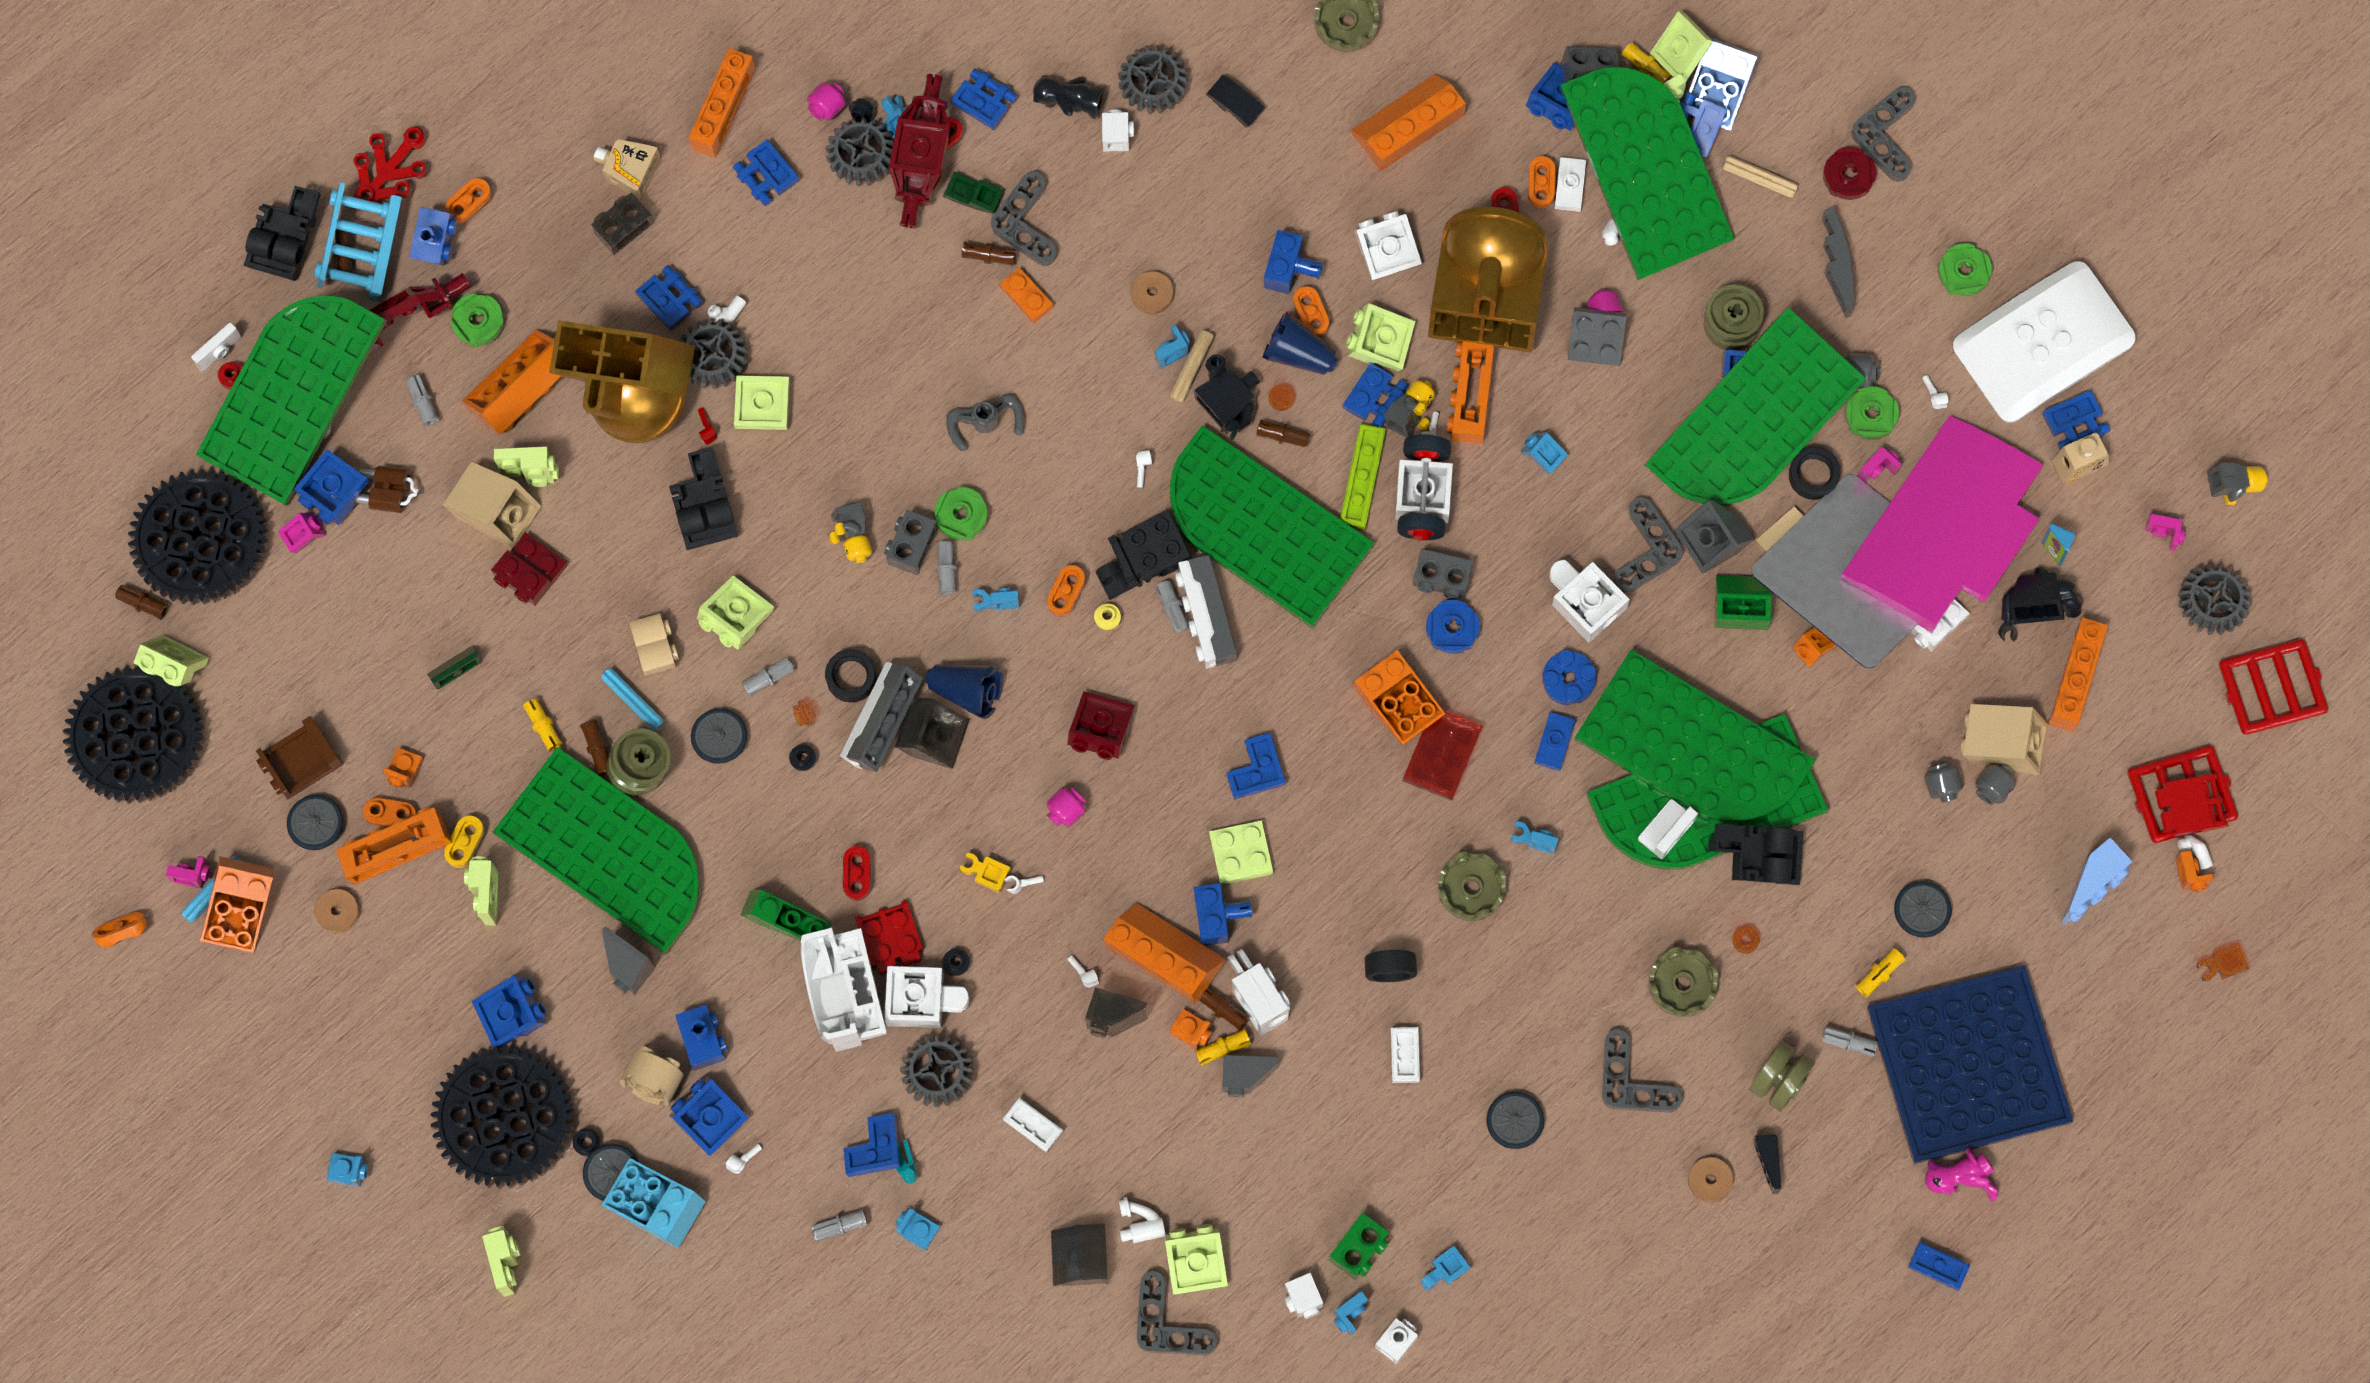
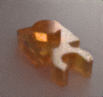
M2239 944L2213 952L2214 961L2203 959L2196 965L2197 968L2206 966L2210 970L2208 975H2204L2201 978L2203 982L2210 981L2216 973H2220L2223 980L2249 970Z

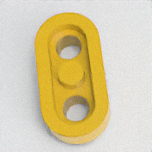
M465 816L458 821L451 835L452 843L446 845L444 850L445 859L450 866L463 868L469 864V860H472L484 835V826L477 817ZM469 828H475L473 835L466 834ZM457 852H464L461 859H455Z

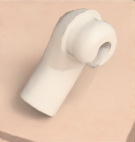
M2185 835L2184 838L2178 840L2177 844L2181 852L2191 850L2195 854L2200 869L2213 866L2205 843L2192 835Z

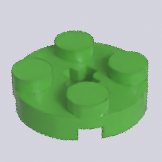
M1968 243L1954 245L1946 251L1939 263L1938 275L1942 285L1949 294L1972 296L1986 288L1992 273V264L1984 251L1981 252L1975 248L1976 246ZM1962 264H1965L1966 268L1972 269L1968 275H1963V273L1958 271L1961 269Z
M477 293L468 294L458 300L453 307V314L451 316L452 329L462 342L469 344L471 347H479L492 342L504 328L501 307L491 296L477 295ZM475 314L478 317L484 316L482 323L479 325L471 324L473 322L472 316Z
M1876 386L1864 387L1858 390L1848 400L1845 409V419L1851 433L1869 440L1888 436L1896 426L1899 417V407L1896 400H1893L1885 389ZM1870 407H1873L1874 411L1879 413V416L1871 419L1865 412L1869 411Z
M957 487L955 490L947 491L939 497L935 505L934 513L937 527L945 536L951 539L970 541L984 529L987 523L986 504L981 495L971 488ZM962 508H965L968 516L961 520L957 519V515L954 514L955 510L960 511Z

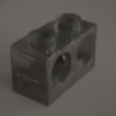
M631 192L627 196L618 198L610 210L598 214L591 226L594 234L615 255L652 226L654 221L651 213ZM628 211H637L634 217L629 218L625 216ZM612 226L617 227V230L614 233H605V230L607 228Z

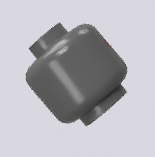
M1851 353L1847 356L1846 360L1866 378L1858 388H1867L1872 386L1874 382H1878L1880 364L1878 361H1875L1872 355Z
M1949 761L1928 767L1929 771L1924 775L1930 797L1934 799L1940 798L1942 803L1956 799V793L1963 789L1957 766L1949 765Z
M2000 764V766L1988 765L1975 781L1976 794L1990 805L2003 803L2015 788V781L2012 777L2014 773L2003 764Z

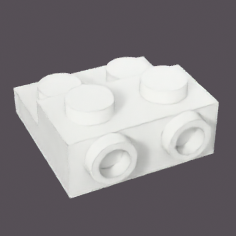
M1398 211L1383 215V221L1374 223V220L1370 219L1358 223L1359 229L1354 230L1371 280L1422 264L1406 214L1399 215Z
M1954 600L1933 633L1919 625L1911 633L1915 636L1914 640L1921 648H1928L1932 652L1970 613Z

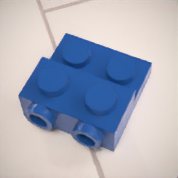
M1554 62L1530 92L1526 107L1529 108L1534 116H1544L1551 120L1556 128H1565L1571 131L1575 124L1559 85L1564 83L1562 69L1560 65Z
M327 449L294 488V491L299 496L297 501L305 508L310 510L314 507L320 511L317 516L330 525L333 521L339 525L355 506L353 501L369 483V480Z
M513 975L472 1000L492 1047L496 1046L500 1049L516 1038L527 1036L547 1024L544 1018L547 1015L546 1008L541 1002L536 1001L533 995L536 988L530 978L522 975Z
M700 1078L691 1086L690 1090L692 1093L685 1100L681 1097L671 1106L670 1109L673 1112L669 1117L708 1156H711L749 1117L712 1079L707 1078L704 1081Z

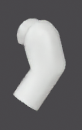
M1613 219L1607 222L1602 231V238H1604L1605 244L1612 246L1619 241L1617 237L1619 233Z
M735 296L728 307L720 308L719 306L712 305L707 313L714 323L719 319L723 323L732 322L746 305V302L741 297Z

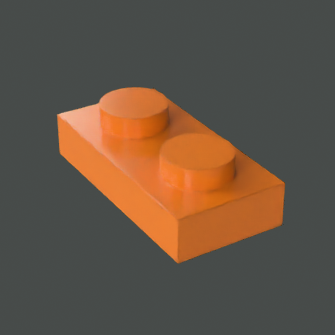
M1020 267L999 283L1000 288L1033 324L1054 308L1053 303Z

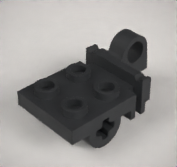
M295 186L287 210L267 204L259 206V210L264 213V216L256 215V219H258L256 227H253L248 234L245 246L247 256L244 266L295 281L310 231L304 227L310 226L314 228L316 222L315 212L321 193Z
M714 447L688 453L694 479L669 486L672 496L679 494V496L672 497L686 550L738 537L724 484L716 485L719 482H723Z
M1167 509L1121 533L1123 541L1115 535L1110 536L1108 540L1118 561L1101 566L1096 570V574L1108 599L1111 600L1136 586L1141 587L1142 584L1139 580L1141 578L1146 583L1151 582L1150 579L1155 576L1162 577L1179 569V562L1186 561L1192 558L1170 511Z
M1715 824L1714 837H1709L1708 851L1733 853L1732 880L1800 885L1803 831Z

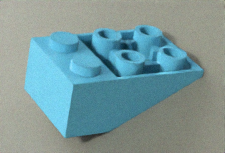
M629 1158L603 1201L602 1206L678 1249L706 1201L689 1188Z

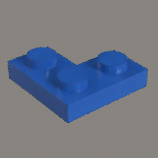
M1267 733L1244 740L1251 765L1226 772L1234 800L1284 786L1285 779L1271 734Z
M894 1113L868 1117L870 1143L843 1148L845 1173L848 1177L901 1167L897 1116Z

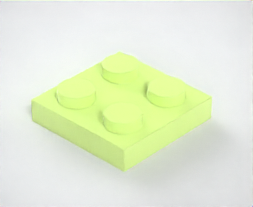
M1678 11L1650 54L1673 77L1681 74L1687 81L1713 41L1685 13Z
M736 376L734 428L787 430L789 377Z
M1262 820L1209 831L1221 885L1273 874Z

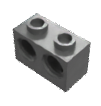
M1566 46L1561 61L1564 83L1594 70L1620 67L1617 48Z
M906 510L903 517L899 516L894 531L897 533L893 541H888L884 551V555H887L888 565L918 575L938 529L936 520ZM911 526L921 527V531L917 534L907 532ZM908 549L911 551V554L906 558H901L898 556L899 551Z
M1421 549L1413 586L1425 593L1441 592L1450 599L1465 598L1473 561ZM1427 568H1431L1437 574L1434 577H1426L1422 572ZM1456 574L1462 578V581L1455 584L1450 582L1448 577Z

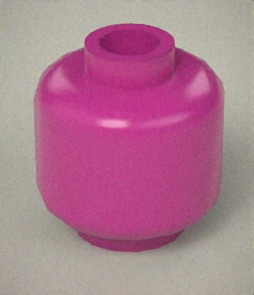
M822 82L807 97L809 104L807 109L820 121L823 119L831 120L844 108L845 99L843 95L845 92L836 83Z
M1598 290L1587 302V309L1624 313L1620 298L1614 291Z
M1061 787L1046 803L1050 811L1047 816L1057 826L1062 823L1070 827L1085 813L1086 808L1084 804L1086 800L1074 788L1070 787L1067 789Z

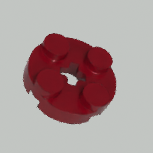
M1845 147L1837 150L1828 158L1823 170V180L1832 196L1853 200L1866 196L1870 192L1876 178V166L1871 157L1869 159L1867 155L1863 154L1864 151L1854 147ZM1847 168H1851V171L1856 173L1857 176L1848 179L1843 173L1846 172Z

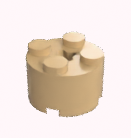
M641 1046L639 1051L634 1052L620 1079V1084L624 1088H626L627 1084L633 1088L631 1093L644 1101L659 1105L661 1101H664V1106H669L683 1078V1073L679 1070L681 1064L669 1057H666L664 1060L656 1056L652 1049Z

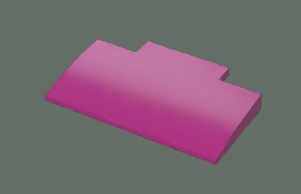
M1950 415L1841 577L1933 633L1961 589L1983 603L1986 601L2040 518L2018 504L2038 476L2043 464L2000 439Z

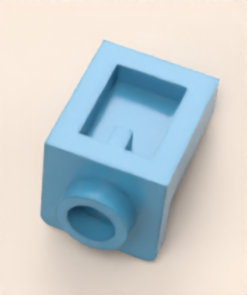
M1176 325L1170 327L1171 336L1174 341L1164 342L1155 351L1156 362L1160 369L1188 355V344H1190V341L1184 330L1179 331Z
M1547 432L1531 434L1524 442L1526 446L1521 450L1524 456L1530 455L1547 474H1551L1568 455Z
M332 1153L326 1180L328 1182L360 1187L361 1181L366 1180L368 1164H365L366 1160L359 1155L353 1157Z
M911 1207L908 1212L903 1211L895 1223L898 1226L896 1231L899 1236L924 1251H927L940 1230V1226L918 1214Z
M1362 1291L1335 1310L1334 1315L1337 1318L1333 1321L1343 1334L1347 1331L1352 1336L1356 1332L1348 1317L1351 1316L1355 1319L1367 1310L1364 1305L1367 1304L1368 1299Z

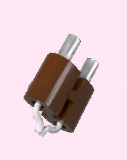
M377 466L376 470L360 469L359 471L367 479H373L375 485L371 487L369 495L359 494L354 502L368 504L371 510L402 513L405 505L410 502L411 498L417 497L418 489L414 488V480L411 478V471L409 469ZM409 488H411L415 493H411L407 498L405 496L406 491L409 492Z

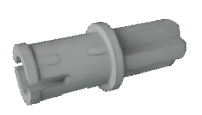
M420 375L410 376L406 382L414 399L412 404L414 407H417L423 425L425 427L432 426L439 422V417H437L431 402L433 399L432 395H428Z
M940 541L937 544L938 566L936 567V571L939 573V594L956 593L955 570H957V566L954 565L953 544L950 541Z
M1163 581L1157 584L1155 590L1162 602V611L1167 613L1174 631L1181 633L1187 630L1188 624L1181 610L1182 602L1175 595L1171 581Z
M784 658L767 669L761 668V672L742 681V684L750 697L769 685L771 687L774 686V682L792 673L794 667L788 658Z
M1826 1027L1822 1034V1041L1845 1048L1846 1052L1851 1050L1872 1058L1878 1044L1877 1040L1855 1035L1854 1031L1848 1033L1832 1027Z
M861 1209L860 1211L840 1217L837 1214L834 1219L812 1226V1232L815 1240L819 1241L838 1234L844 1236V1232L868 1225L863 1209Z

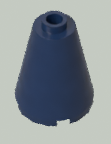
M1287 311L1278 322L1271 335L1270 345L1267 344L1262 358L1268 361L1325 375L1327 371L1332 372L1338 361V358L1334 357L1336 354L1334 349Z
M936 664L927 671L925 682L928 684V689L979 718L987 719L995 710V708L991 707L993 701H999L1003 674L998 672L1000 668L995 666Z

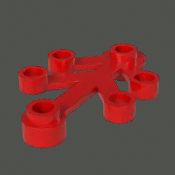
M419 127L408 128L404 133V142L387 163L384 150L386 146L384 136L380 133L371 135L369 143L372 149H374L377 176L370 183L368 173L370 160L368 156L364 153L355 155L353 162L358 169L360 186L355 190L354 197L363 199V194L371 193L368 199L363 200L376 203L379 200L390 199L391 195L402 197V199L409 197L411 188L406 181H399L392 188L381 189V187L388 181L412 177L421 179L426 176L427 168L421 161L413 162L410 167L396 169L412 149L418 150L425 145L426 137L423 130ZM413 133L418 134L416 139H410L409 137ZM376 139L382 140L379 145H374L373 143ZM360 159H366V162L363 165H358V161ZM423 167L420 173L414 172L415 168ZM401 187H407L404 193H400L398 190Z

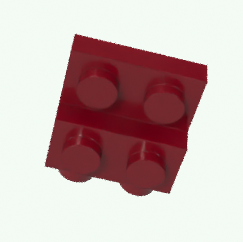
M525 532L511 551L507 550L491 571L494 575L493 580L504 589L507 586L515 591L514 596L521 602L526 604L529 601L536 606L568 564Z
M1083 691L1068 733L1067 745H1070L1074 751L1084 753L1087 750L1095 752L1104 760H1110L1112 757L1119 759L1135 705Z

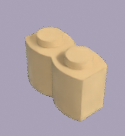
M656 614L629 622L645 676L676 668L674 660L679 658L675 644L669 645L667 636L672 634L667 619L662 620L661 615Z

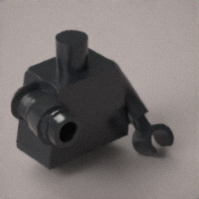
M1214 354L1207 359L1205 364L1210 381L1197 387L1194 390V397L1219 425L1221 432L1226 434L1231 432L1229 438L1233 440L1237 433L1247 428L1251 423L1255 411V396L1250 390L1257 386L1260 381L1252 371H1249L1239 379L1232 370H1227L1224 357Z
M2044 568L2034 569L2032 575L2018 577L2015 586L2002 598L2001 620L2004 621V624L1998 630L2000 638L2005 641V634L2011 631V640L2014 642L2017 639L2018 635L2012 627V621L2014 624L2064 620V612L2069 618L2078 617L2081 614L2082 602L2074 591L2075 584L2069 580H2057L2055 573H2048Z

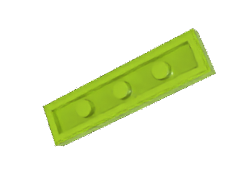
M1360 424L1340 520L1352 528L1366 529L1386 428Z

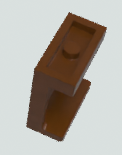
M311 716L301 721L304 725L303 727L268 749L262 751L259 748L256 750L260 757L256 762L264 774L268 771L273 777L270 784L277 795L283 793L287 800L343 766Z

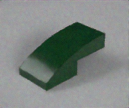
M954 171L943 197L961 205L993 214L1003 190L979 179L977 182Z

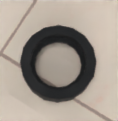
M1808 447L1801 450L1794 457L1789 468V482L1792 489L1799 496L1811 500H1819L1835 489L1840 478V465L1837 458L1829 450L1822 447ZM1809 459H1818L1824 462L1830 470L1828 482L1821 487H1810L1804 484L1799 477L1801 464Z
M846 649L837 652L830 658L825 669V679L829 691L835 698L843 702L855 703L864 700L871 694L876 683L877 674L872 660L865 653L858 650ZM848 661L860 663L867 673L864 685L854 691H846L840 688L835 680V673L838 667Z
M1377 951L1367 954L1364 958L1365 977L1370 981L1400 982L1415 978L1417 975L1416 954L1411 951Z

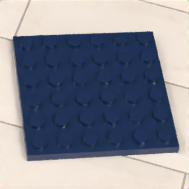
M2025 966L1867 1007L1913 1164L1964 1152L1968 1147L1972 1150L2073 1123Z

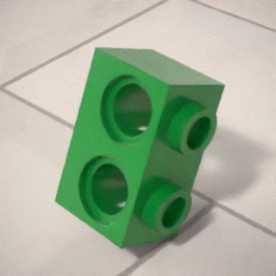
M1361 1213L1331 1253L1329 1261L1354 1280L1359 1275L1364 1277L1373 1266V1263L1370 1262L1376 1253L1381 1255L1390 1243L1386 1240L1389 1232L1364 1213ZM1366 1231H1372L1377 1235V1240L1369 1244L1365 1243L1361 1236ZM1349 1253H1356L1360 1256L1361 1261L1357 1265H1349L1345 1261V1257Z

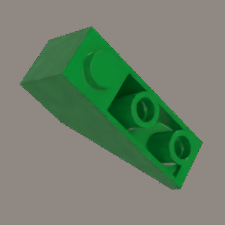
M763 890L750 891L740 915L765 928L801 941L802 935L829 929L831 925L830 922Z

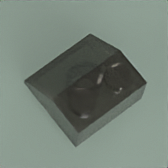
M913 698L901 726L895 748L914 758L953 769L970 719L932 698Z
M1095 987L1085 1017L1087 1029L1091 1030L1090 1033L1100 1038H1106L1107 1035L1114 1037L1147 1020L1149 1015L1148 1004Z
M1105 1224L1075 1225L1051 1231L1053 1286L1108 1284Z

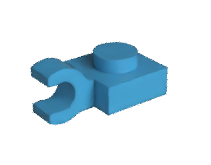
M887 96L881 101V104L888 115L884 123L887 130L891 132V139L894 141L898 117L907 107H903V101L900 96H896L893 100H891L890 96Z
M1010 588L998 589L995 593H991V595H988L981 589L972 591L973 597L983 598L982 603L973 604L974 611H983L993 608V611L1019 608L1018 591H1012Z
M1515 822L1514 828L1521 829L1523 835L1519 837L1511 835L1510 841L1515 844H1526L1530 848L1550 854L1555 853L1558 838L1554 837L1552 832L1546 830L1530 832L1525 823Z
M1453 1246L1432 1261L1431 1264L1435 1270L1422 1278L1420 1283L1426 1291L1433 1288L1442 1279L1449 1285L1469 1271L1471 1267L1455 1246Z

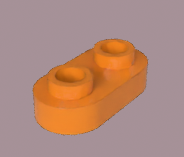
M1538 156L1531 161L1529 166L1528 199L1534 207L1543 209L1550 206L1554 200L1555 164L1546 156ZM1544 169L1546 174L1540 175L1537 171ZM1542 193L1546 198L1539 199L1537 194Z
M480 178L468 181L447 200L445 212L455 214L457 209L462 208L464 211L461 214H456L455 220L458 223L466 222L490 200L491 189L488 183ZM477 191L483 192L480 197L474 196Z
M1309 286L1297 289L1293 296V305L1299 320L1318 337L1323 336L1329 329V318L1318 292ZM1304 299L1311 301L1309 305H1303L1301 302ZM1313 322H1318L1321 326L1319 328H1313L1311 324Z
M1068 565L1060 571L1047 597V606L1053 615L1062 617L1072 611L1085 585V575L1080 567ZM1070 577H1074L1077 579V582L1069 584L1067 580ZM1059 600L1066 603L1063 607L1056 606V602Z
M372 798L363 807V815L367 822L373 826L384 828L392 826L394 821L400 819L398 814L401 811L407 812L406 819L417 815L415 808L411 804L383 798ZM380 807V813L372 814L373 808Z
M132 912L99 925L94 929L92 936L98 946L112 947L121 940L140 936L147 927V921L143 913Z

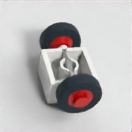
M1434 435L1409 436L1404 440L1403 453L1412 460H1400L1395 517V520H1398V533L1403 537L1419 541L1440 539L1445 534V523L1449 521L1453 463H1440V461L1449 459L1451 443L1443 437Z

